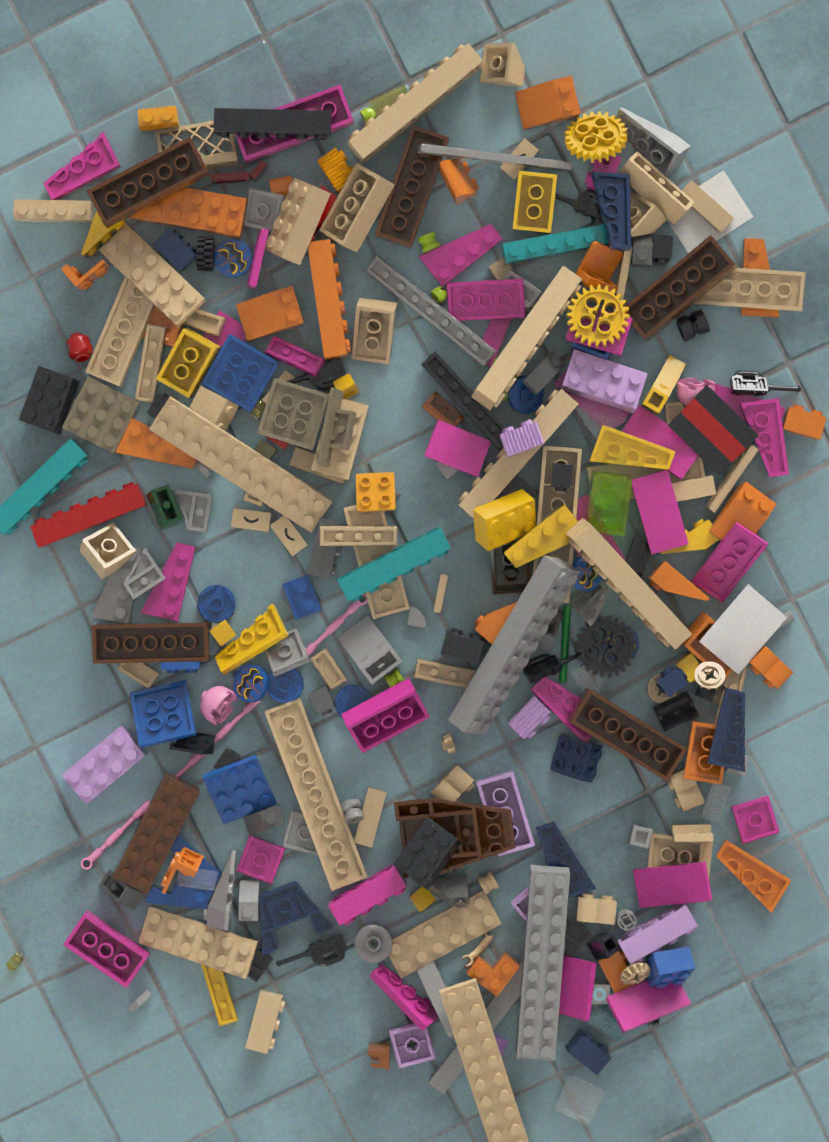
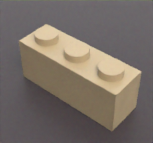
M261 989L245 1046L246 1049L268 1054L269 1049L273 1050L276 1039L272 1038L274 1030L278 1031L280 1020L277 1019L278 1013L283 1012L285 1001H282L283 995Z

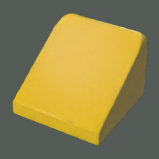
M346 374L333 382L336 389L343 391L342 399H348L359 393L350 374Z
M226 620L209 631L220 646L236 636V633Z
M422 886L409 895V898L419 912H422L436 900L431 892Z

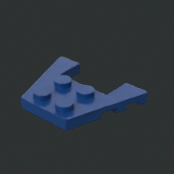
M178 834L170 849L176 853L181 852L182 848L186 847L198 853L180 834ZM203 857L194 877L180 873L171 893L166 891L163 894L161 893L162 889L153 885L145 902L205 909L221 873Z

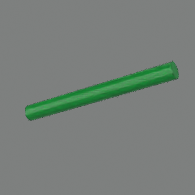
M567 605L563 606L560 659L567 658L569 652L571 606ZM568 663L562 666L563 670L560 671L559 682H567Z

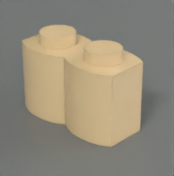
M456 764L431 790V793L437 799L459 802L461 800L459 796L463 792L467 794L473 788L472 782L474 779L461 766Z
M684 769L672 773L667 783L671 791L675 790L677 797L674 800L678 809L682 807V810L686 811L705 803L697 782L684 779Z
M582 893V896L577 898L575 919L581 922L615 925L617 901L613 900V896L601 895V898H594L593 894Z

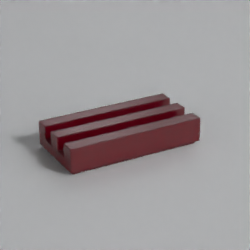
M249 171L211 174V181L213 184L250 182L251 177Z

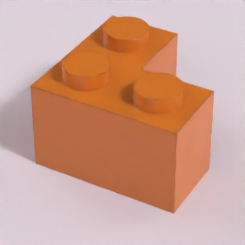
M505 951L494 966L478 955L466 969V974L473 979L476 978L479 984L497 997L520 968V963Z

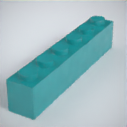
M604 225L503 243L501 251L504 265L588 250L594 241L608 246L609 243Z
M70 438L0 506V532L3 535L13 534L19 528L17 525L22 520L25 522L32 516L31 511L35 507L40 508L46 502L45 498L49 494L53 495L60 489L58 485L63 480L67 482L74 475L72 472L77 467L80 469L87 463L86 458L89 455L74 439Z
M438 526L337 578V581L347 601L352 600V602H355L363 597L362 594L368 591L373 593L380 589L379 585L385 582L390 584L397 580V576L401 574L405 576L412 573L414 567L418 565L423 567L429 564L432 558L445 556L449 553L448 550L451 547L441 527Z

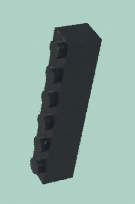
M214 108V133L220 138H230V135H238V138H249V135H257L259 139H268L269 136H276L277 139H288V136H296L298 140H306L307 137H315V140H327V137H331L332 114L331 111Z
M436 351L432 353L421 364L423 369L495 447L500 450L503 445L499 435L503 434L502 430L506 427L489 409L472 398V390Z

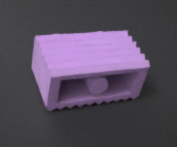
M531 420L520 423L521 427L517 429L511 426L502 430L503 434L499 436L507 457L544 444L537 422L532 423Z
M533 695L507 723L523 739L526 737L530 739L537 732L535 728L540 723L544 725L550 719L549 714L551 711Z

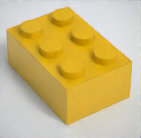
M519 171L513 230L551 233L557 175Z
M183 328L156 380L188 398L194 397L201 385L202 379L221 347L193 330Z
M523 489L473 509L475 541L487 551L521 538L536 527L535 499Z

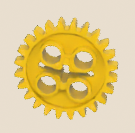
M601 111L597 115L591 112L590 116L584 113L583 118L577 116L576 122L571 121V126H567V131H565L567 150H571V155L576 154V159L583 157L584 162L588 158L591 159V163L595 159L601 162L602 158L608 161L610 155L616 157V152L621 153V148H625V143L627 142L625 123H621V119H616L615 115L609 117L608 112L604 115H601Z
M598 284L597 290H594L592 285H590V291L583 288V295L577 292V300L571 299V303L574 306L569 305L568 310L571 312L567 313V318L571 319L567 321V325H573L570 328V332L576 331L575 339L581 336L582 344L587 340L588 347L594 342L596 348L599 347V343L606 347V341L613 345L614 337L620 340L619 333L625 334L623 327H628L629 325L625 320L630 319V315L625 314L629 311V307H623L626 304V300L620 301L622 294L620 293L615 296V289L609 292L607 285L604 290H601L600 284ZM604 300V305L601 310V317H599L596 331L592 332V328L595 324V316H597L600 302ZM589 301L597 303L594 308H589L586 304ZM608 306H612L616 310L614 313H607L605 309ZM583 319H589L591 321V324L589 326H583L581 324V321ZM603 324H607L610 327V329L606 332H603L599 329V327Z

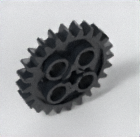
M601 615L599 621L595 619L591 626L586 622L587 629L581 627L580 631L583 634L576 635L580 641L574 642L575 645L579 646L574 652L580 653V656L576 659L583 660L580 666L587 665L586 672L592 669L593 676L600 672L601 678L604 677L605 673H607L608 678H611L612 672L618 676V669L625 672L624 665H632L628 660H634L635 657L631 653L637 651V649L632 648V645L636 644L637 641H631L635 634H628L631 627L624 628V621L618 624L617 617L611 621L610 615L607 616L606 620ZM600 629L604 632V639L596 637V630ZM612 631L613 634L607 645L610 649L604 652L602 662L599 663V657L604 649L601 644L606 643L609 632ZM614 637L622 639L623 643L621 646L614 644ZM590 647L597 649L598 655L596 657L590 656L588 652ZM608 654L615 657L616 661L614 664L607 662L606 657Z

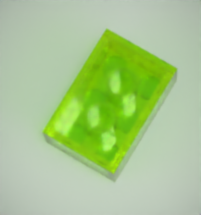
M592 471L585 520L599 533L625 536L632 486L631 476Z

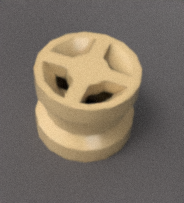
M491 871L487 872L486 876L477 878L486 895L492 889L500 888Z

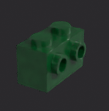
M168 484L153 489L146 495L161 531L178 525L183 520L182 512L175 502V495Z

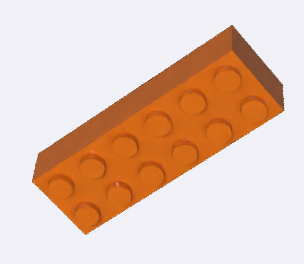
M184 188L128 217V219L242 239L247 198Z
M330 239L313 241L309 243L308 253L325 360L348 357V352H351V345L349 339L345 337V333L349 332L347 321L343 320L342 317L346 312L344 301H340L339 297L343 295L341 282H337V276H340L338 262L334 263V257H337L335 243L331 244Z

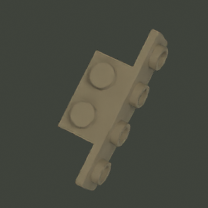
M331 388L327 398L328 405L324 414V426L320 434L319 450L316 454V463L324 467L329 466L332 448L349 451L356 412L340 410L343 391L336 388Z

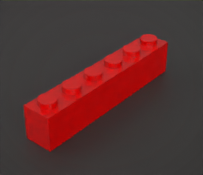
M133 482L123 485V489L116 492V489L105 492V497L98 499V496L88 499L87 504L81 506L78 503L70 506V510L63 513L60 510L52 513V518L45 520L42 517L33 521L34 525L30 526L38 548L147 506L140 485H134Z

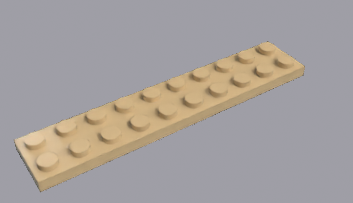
M171 396L149 427V430L311 533L332 503V499Z
M298 698L264 711L331 891L367 878L301 699Z
M476 978L439 990L488 1142H529Z

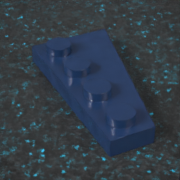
M593 171L591 177L610 250L630 251V174Z
M725 687L707 763L745 772V692Z
M555 822L537 826L536 829L548 866L569 868L568 898L595 890L596 887Z

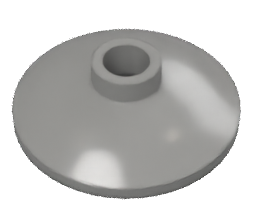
M376 924L367 925L358 932L355 938V948L363 960L369 963H378L385 960L391 953L392 938L384 927ZM374 939L378 941L377 947L373 945Z

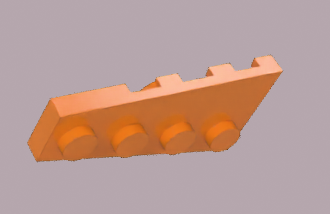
M744 239L743 268L770 270L764 239ZM741 308L740 316L779 318L778 310Z
M133 418L115 452L191 469L194 468V464L197 462L195 458L149 430L150 426Z
M726 839L715 855L772 913L792 880Z

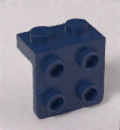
M561 734L558 738L550 769L553 772L580 781L593 782L597 774L596 768L602 756L603 746Z

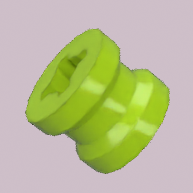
M435 231L417 239L423 246V253L430 252L441 246L440 242L435 238Z
M398 668L394 669L391 674L387 673L384 675L390 688L404 681Z

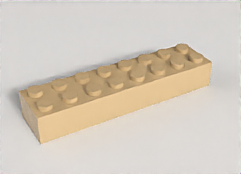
M469 43L465 46L461 44L454 50L452 57L448 58L447 56L439 62L440 66L436 70H429L420 83L418 81L414 82L409 87L408 93L405 95L401 93L397 96L392 106L389 107L387 105L379 111L380 115L376 119L370 118L360 132L359 130L354 131L349 136V150L364 165L481 69L483 60Z
M562 266L472 395L474 400L489 410L493 406L498 407L506 395L504 390L506 392L510 390L517 379L514 376L519 377L528 364L525 360L530 361L538 349L536 345L541 346L549 334L547 329L551 331L560 318L558 314L562 316L571 302L568 299H574L576 293L579 292L582 287L579 285L582 278Z
M562 389L559 392L555 390L548 397L549 403L546 407L542 404L534 413L537 417L532 423L537 422L544 443L578 406V403ZM542 445L509 457L506 456L503 448L496 456L499 460L495 464L491 462L483 471L486 473L482 479L478 477L472 483L471 487L473 489L468 494L465 491L458 499L461 502L458 506L474 519L473 509L494 501Z
M543 446L537 525L563 504L566 505L576 518L582 449ZM553 463L572 465L571 488H567L566 492L555 491V487H551ZM567 544L545 554V556L563 559L572 566L574 548ZM544 555L534 560L533 574ZM570 589L567 593V598L563 601V603H569Z
M582 518L566 533L570 538L567 540L568 543L579 553L582 551L581 557L591 566L595 565L593 567L594 571L606 580V584L618 594L625 604L631 607V611L643 621L644 625L655 634L662 644L667 648L671 646L676 650L692 635L589 522Z

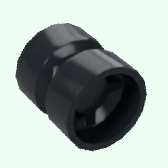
M702 309L690 313L689 317L684 315L676 319L678 330L684 342L694 339L696 334L701 336L710 332L708 321Z

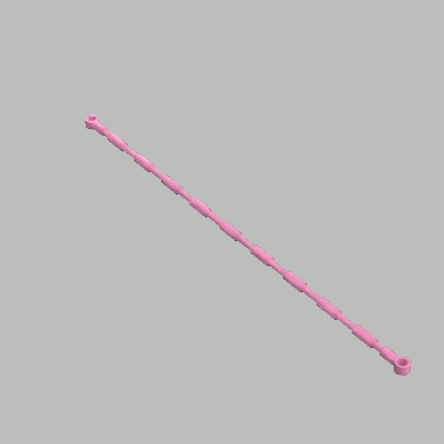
M365 593L362 594L366 597L365 602L362 603L359 600L353 602L346 609L347 611L341 617L339 616L314 643H310L305 648L308 656L317 648L316 646L329 634L331 635L344 622L345 618L350 614L352 615L361 605L368 602ZM262 700L249 702L238 716L231 722H228L215 735L214 744L218 740L223 739L234 728V725L246 713L249 714ZM195 754L174 776L180 778L205 755ZM150 800L132 814L133 816L121 828L112 833L100 848L98 847L90 856L85 857L81 861V867L83 869H90L93 866V862L103 854V851L124 834V831L136 819L138 820L143 815ZM84 860H89L90 866H85Z

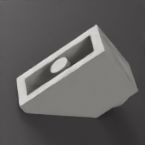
M240 880L239 921H258L259 880Z

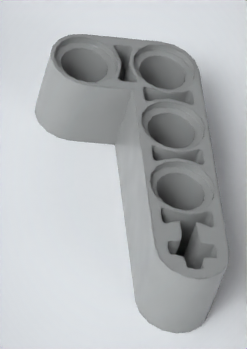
M433 961L417 969V973L447 1035L453 1039L454 1035L439 990L447 988L437 965Z

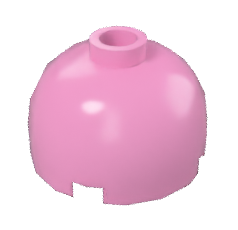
M697 378L680 379L677 382L679 401L687 406L706 385L715 392V382L708 379H703V382L696 381Z
M224 686L212 687L201 695L200 711L213 725H217L216 722L221 724L232 712L234 707L231 704L232 701L236 702L237 695Z

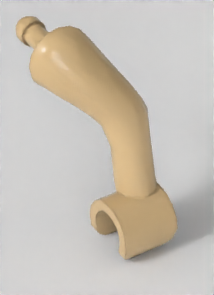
M487 932L484 933L485 938L469 955H464L460 959V961L464 959L468 961L464 968H468L473 963V959L483 952L492 941L493 935L488 936Z

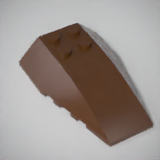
M436 798L394 802L396 821H399L403 850L427 817L461 842V845L439 875L516 848L511 809ZM403 873V878H409L406 874Z

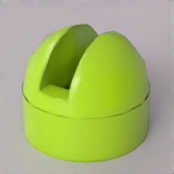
M365 108L360 111L365 123L373 117L375 119L376 117L375 111L372 108Z
M438 286L430 292L431 296L440 304L447 297L446 289L443 290L442 286Z

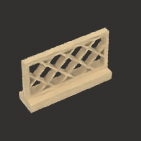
M214 121L155 131L158 152L163 151L162 147L165 149L171 147L176 140L179 142L183 141L179 136L182 132L188 131L192 134V140L197 137L203 141L197 150L207 170L239 165L234 135H230V140L222 138L217 146L208 142L212 135L215 134L214 128H211L214 126ZM201 128H207L211 131L206 139L198 135ZM170 135L173 139L167 146L161 142L160 136ZM226 141L231 144L232 151L223 152L219 148ZM207 144L214 150L210 155L205 156L201 153V150Z

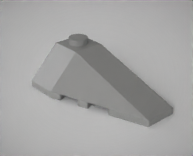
M622 107L615 117L616 119L620 118L621 123H625L627 142H630L635 148V153L639 152L667 178L683 162L691 147L676 134Z
M237 849L232 850L208 909L204 910V921H207L206 926L228 931L231 926Z

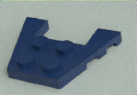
M296 881L259 894L261 952L263 956L279 950L273 934V930L308 916H310L316 934L333 928Z

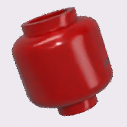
M80 332L73 333L66 341L69 358L76 362L87 361L93 353L90 338Z

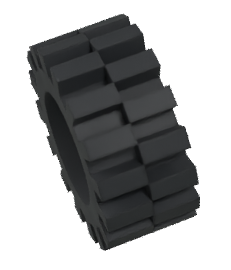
M198 236L197 271H213L215 238Z

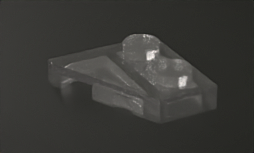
M603 652L601 653V655H600V657H599V660H598L599 663L602 662L603 655H604ZM587 665L579 666L571 672V675L583 692L587 687L599 694L608 677L607 673H605L604 677L601 678L600 672L593 676L592 669L586 672Z

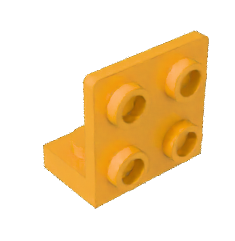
M394 472L356 474L358 512L396 509Z

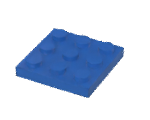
M229 333L202 379L201 384L251 412L279 362Z
M186 680L130 693L140 748L197 735Z
M257 755L202 775L223 824L277 804Z

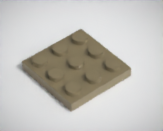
M87 376L62 428L114 454L140 402Z
M274 378L257 434L313 450L326 410L329 394Z

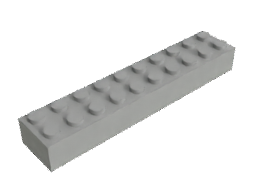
M544 555L448 721L464 733L484 735L489 730L490 723L499 713L503 701L508 698L510 689L518 681L520 672L528 664L529 657L538 647V642L542 635L547 632L549 623L557 615L559 606L567 598V593L577 581L580 571L563 559Z
M530 865L516 1040L517 1058L555 1061L570 882L568 867Z

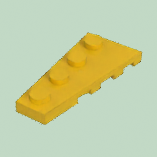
M602 425L589 461L669 470L676 451Z
M563 504L503 553L514 567L517 568L569 544L567 540L570 538L566 533L578 521L566 505Z
M273 603L268 607V611L255 619L256 622L241 632V636L237 640H232L215 656L219 669L224 675L289 636Z

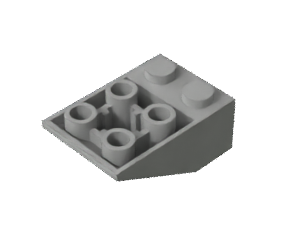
M369 615L338 637L341 644L371 684H374L403 661Z

